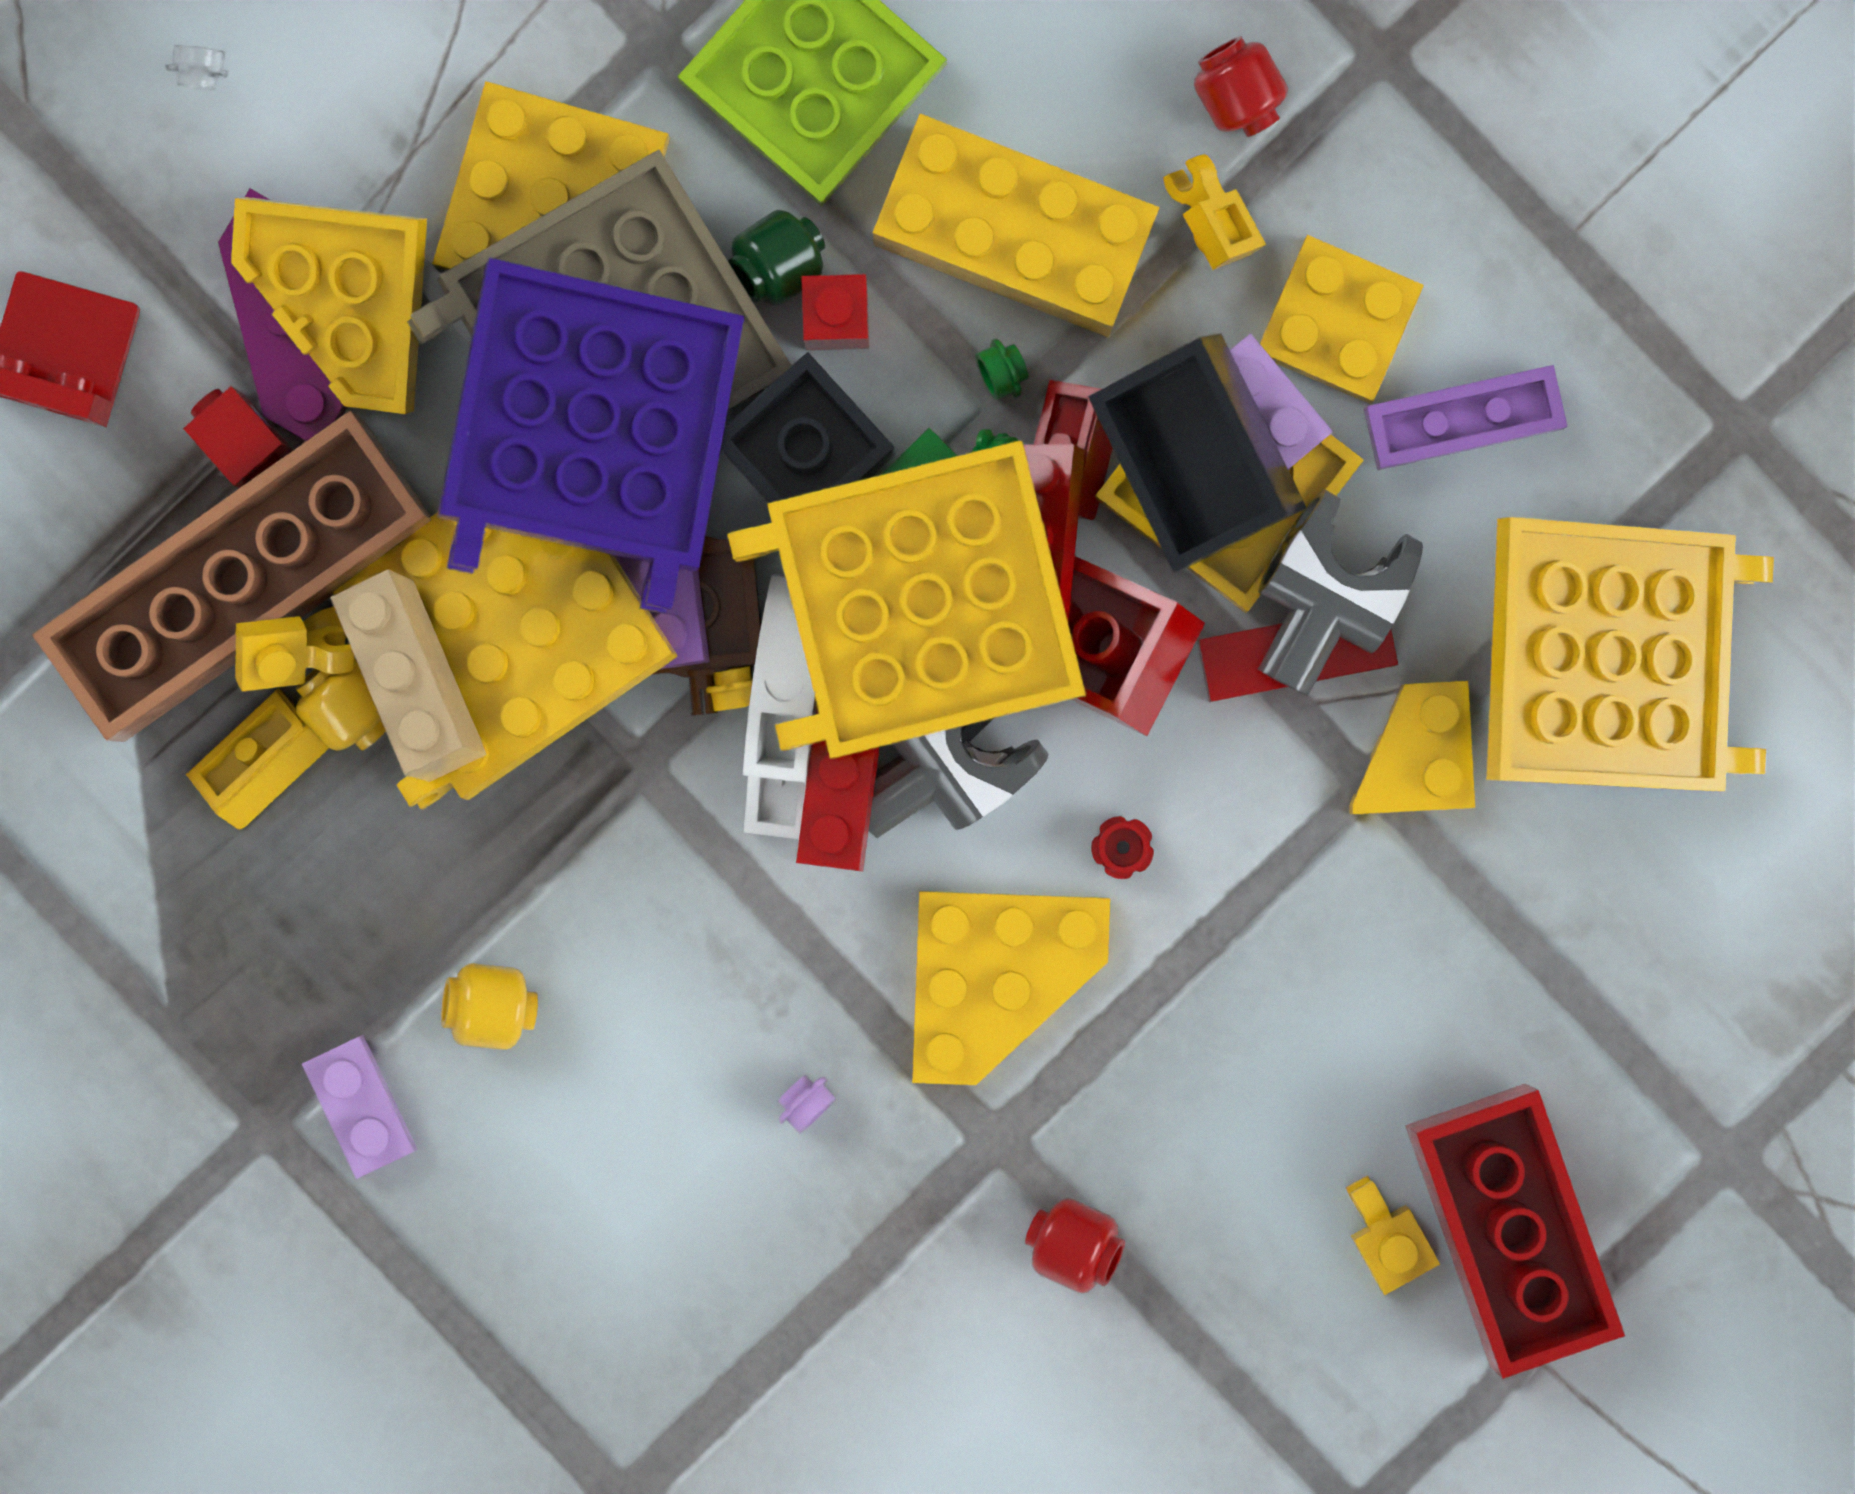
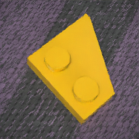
M1452 681L1401 685L1389 712L1390 716L1383 733L1379 735L1369 758L1371 760L1360 786L1349 804L1350 814L1475 808L1469 682Z

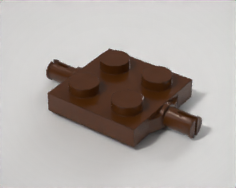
M706 535L698 573L710 662L659 669L652 674H674L689 678L691 716L704 715L702 690H704L706 714L718 713V711L713 709L711 693H706L708 686H715L714 672L726 671L734 667L754 666L761 630L755 558L736 563V560L733 559L729 539H716Z

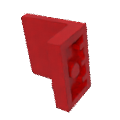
M24 271L17 272L0 326V398L107 428L140 315V307L133 302Z

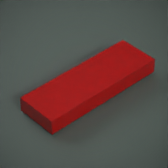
M1282 623L1197 640L1209 703L1288 687L1258 670ZM1390 629L1379 648L1371 654L1340 637L1316 682L1397 666L1398 660L1392 630Z

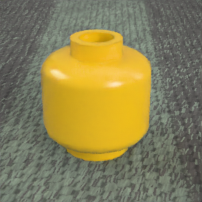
M354 658L353 671L343 674H329L314 668L305 677V684H300L295 689L301 695L296 705L298 716L332 750H344L355 744L363 751L386 732L356 658Z
M475 963L467 964L460 969L456 978L448 977L445 982L441 1007L442 1028L451 1029L454 1041L458 1045L499 1050L510 1049L519 1041L522 1029H534L538 1010L537 992L527 991L523 973L517 968Z

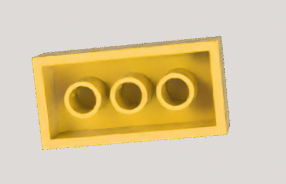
M919 113L872 232L873 245L1109 338L1160 207Z

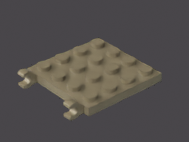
M659 149L439 275L437 281L446 295L410 315L412 319L407 321L420 344L431 340L460 320H462L472 336L485 265L488 258H493L744 316L727 411L769 387L792 366Z

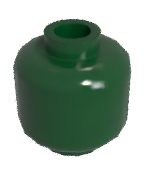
M775 210L735 236L731 250L733 257L728 262L752 301L758 302L762 300L777 306L785 303L802 291V276L822 275L823 261L821 251L825 249V241L817 226L807 217L799 220L789 212Z

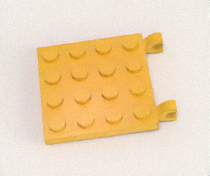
M1022 440L768 503L772 523L727 534L733 559L736 560V563L765 556L776 551L780 553L819 714L775 724L780 749L783 751L826 740L830 758L833 759L1086 695Z
M437 512L430 517V522L333 592L336 595L388 569L414 581L487 755L431 782L406 776L396 785L409 806L412 807L418 804L420 809H424L439 800L453 788H455L460 798L470 800L678 657L650 611L639 609L641 597L614 555L485 528L478 569H474L473 574L447 569V563L457 522L437 518ZM334 606L321 610L303 621L307 631L317 630L326 626H342Z
M1519 517L1497 518L1486 780L1725 792L1726 773L1765 774L1766 749L1727 747L1734 584L1773 583L1774 557L1735 554L1736 535Z

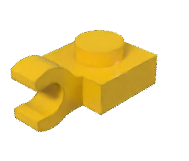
M1205 153L1190 158L1185 162L1187 169L1192 175L1193 184L1189 181L1183 169L1163 177L1168 194L1175 201L1192 207L1182 215L1193 233L1197 247L1205 255L1212 270L1246 258L1266 245L1238 191L1235 189L1227 193L1224 192L1217 177L1216 167Z
M300 616L236 623L235 679L241 692L305 684L306 668H315L329 674H343L354 670V653L350 644L345 645L343 626H326L317 630L307 631Z
M1368 1176L1345 1187L1367 1226L1350 1237L1384 1295L1440 1265L1411 1210L1406 1205L1390 1213L1375 1183Z

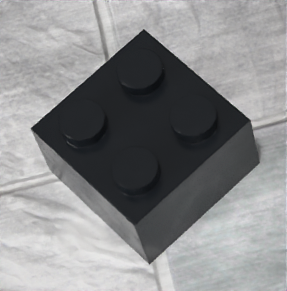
M806 352L724 427L720 449L767 503L871 478L896 455L895 447L809 352Z

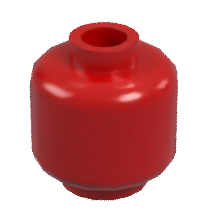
M1239 36L1210 51L1198 61L1202 70L1194 79V88L1219 131L1232 132L1242 128L1246 137H1251L1267 129L1280 119L1275 108L1287 97L1288 87L1263 43H1245L1242 36Z
M1066 1198L1054 1205L1050 1212L1040 1209L1036 1213L1028 1229L1025 1244L1034 1248L1032 1266L1036 1273L1068 1289L1083 1294L1089 1292L1097 1284L1105 1287L1109 1283L1122 1257L1125 1240L1118 1237V1225L1110 1215L1074 1199Z

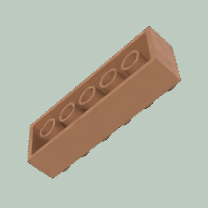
M350 410L33 633L32 636L105 740L126 742L235 665L236 623L295 616L303 617L333 596V592L430 522L431 515L366 422Z

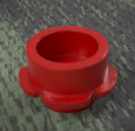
M1122 816L1109 818L1101 824L1099 836L1094 837L1092 840L1091 852L1094 861L1105 867L1104 870L1107 875L1116 879H1127L1132 876L1133 872H1143L1148 868L1154 856V849L1150 846L1152 834L1143 822L1137 819L1127 821ZM1121 841H1125L1129 845L1128 852L1124 854L1119 853L1117 850V844Z

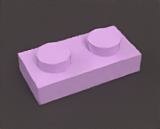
M1250 333L1233 347L1230 352L1289 469L1333 431Z
M364 1035L302 1063L356 1179L417 1150L415 1142Z

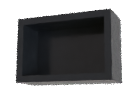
M1222 333L1199 337L1088 396L1173 572L1197 564L1307 509Z

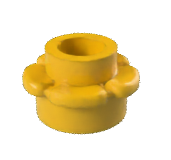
M750 666L714 672L715 686H708L706 688V693H711L714 711L749 706L753 681Z

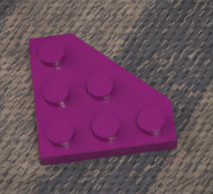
M249 188L245 195L248 198L270 200ZM233 216L219 239L218 246L264 417L308 441L342 417L348 407H345L328 385L331 382L309 354L303 355L273 317L274 309L255 285L247 283L232 265Z

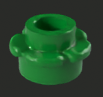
M991 340L989 348L975 354L976 363L983 382L995 400L1011 393L1015 398H1018L1022 393L1019 383L1029 379L1024 359L1015 344L1004 347L1000 340Z

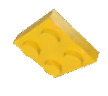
M1307 235L1259 344L1276 364L1371 404L1375 400L1424 285Z

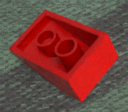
M1075 556L1068 626L1086 695L1071 700L1142 735L1148 736L1205 622L1178 602Z

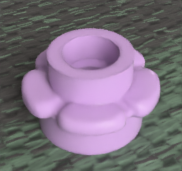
M804 1075L792 1085L778 1100L785 1109L779 1117V1122L783 1124L787 1120L799 1134L807 1129L836 1100V1097L824 1086L827 1079L821 1077L813 1083Z

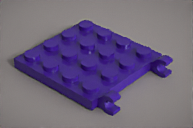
M488 258L482 280L437 518L457 522L450 547L447 569L473 574L474 569H478L485 528L650 562L642 589L639 609L663 614L666 613L667 609L671 610L675 598L679 569L695 572L699 569L744 316Z

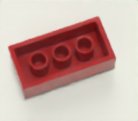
M1522 1084L1405 1125L1488 1363L1502 1379L1625 1336L1538 1089L1528 1084Z

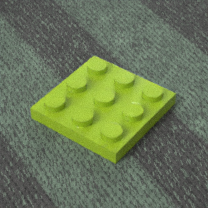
M744 0L677 78L679 83L822 207L947 65V59L880 0Z

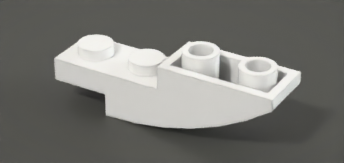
M780 574L771 575L752 681L742 774L748 776L744 833L799 839L811 745L787 751L781 750L775 724L815 715L817 703L786 577Z

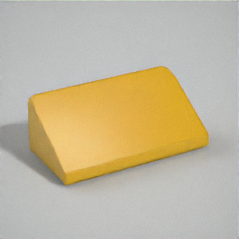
M278 688L195 765L186 776L216 815L236 829H243L329 748L298 716L295 703Z

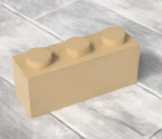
M388 569L332 596L333 605L404 775L431 782L487 755L414 581Z

